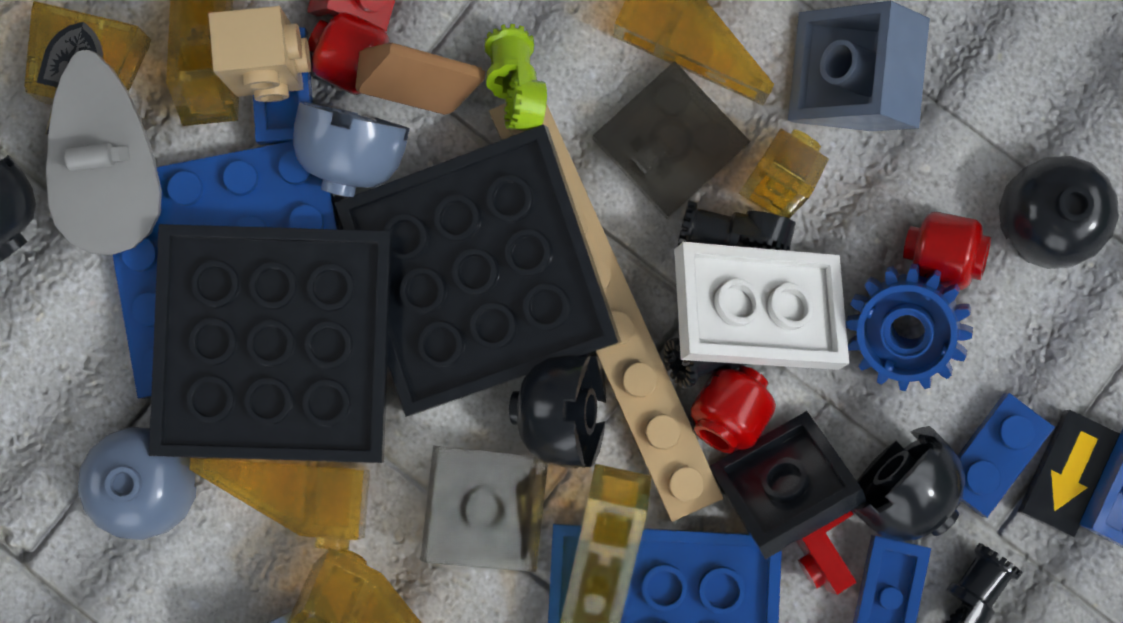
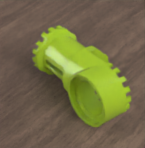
M503 24L500 31L498 28H495L493 33L488 32L487 38H485V53L491 58V66L486 72V86L496 97L505 99L506 106L504 107V112L506 114L504 115V120H508L505 121L506 128L527 131L543 124L547 104V87L544 81L537 80L536 71L530 64V56L534 52V37L532 35L529 36L527 30L524 31V26L519 25L518 28H515V24H510V28H506V25Z

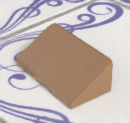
M388 43L364 48V50L360 51L355 87L356 91L361 94L446 115L456 110L483 82L486 71L482 70L481 67L403 45Z

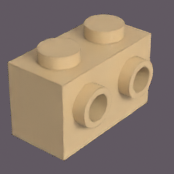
M280 6L208 13L213 72L236 97L254 95L256 101L276 102L288 99L289 91L304 90L302 73L311 72L307 38H301L298 24H291Z

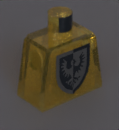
M34 1L30 19L24 84L25 92L39 102L53 105V99L61 75L71 57L81 50H91L98 53L115 70L129 92L149 49L151 39L136 25ZM50 112L48 124H47L46 131H45V135H47V136H48V134H49V125H50L51 112Z

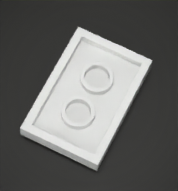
M682 242L674 249L681 360L839 370L849 364L840 255Z

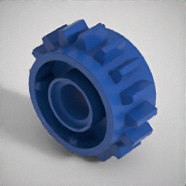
M911 264L908 274L899 275L894 266L887 267L885 281L882 283L872 276L866 280L864 285L869 297L860 294L854 295L850 305L855 310L861 312V314L849 315L846 319V328L857 331V335L848 342V350L861 351L863 357L858 367L862 371L870 367L877 371V383L882 385L888 378L898 381L901 391H906L909 382L919 381L924 389H928L931 387L932 376L936 373H939L946 379L952 376L953 368L949 362L951 358L964 362L967 356V349L957 341L972 339L973 327L960 323L961 320L970 315L971 307L970 304L956 303L955 299L959 294L960 287L956 283L945 288L939 283L940 271L935 270L926 278L920 276L918 264ZM904 315L914 316L922 322L925 332L918 338H904L896 332L893 325L894 320Z

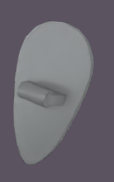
M81 50L71 57L61 75L53 99L46 163L48 207L56 228L69 243L88 253L114 255L135 248L151 234L161 214L162 190L151 146L128 90L115 70L98 53L91 50Z

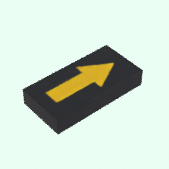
M1064 410L1017 512L1067 536L1075 537L1080 526L1079 523L1120 433L1072 410Z

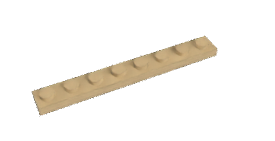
M506 103L489 110L490 117L501 140L525 132L506 128L505 121H508L504 120V115L506 114L504 107ZM546 104L543 124L549 128L622 343L596 351L595 353L600 359L603 371L668 517L673 522L724 498Z

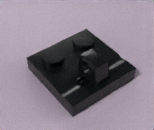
M808 411L761 436L753 447L737 450L709 466L716 482L764 559L771 557L790 543L806 537L867 502L862 488Z

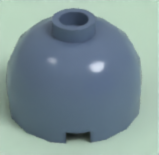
M299 102L294 123L293 145L297 160L305 171L323 179L321 190L336 195L354 197L356 187H376L388 181L394 174L405 152L410 128L379 118L371 119L360 116L358 113Z
M128 427L106 435L89 450L80 467L78 493L83 510L97 527L118 538L145 540L169 532L185 519L196 498L197 486H194L195 474L193 467L195 466L192 457L149 456L150 428Z

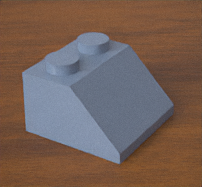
M894 1L799 12L788 121L872 132L919 129L930 18Z

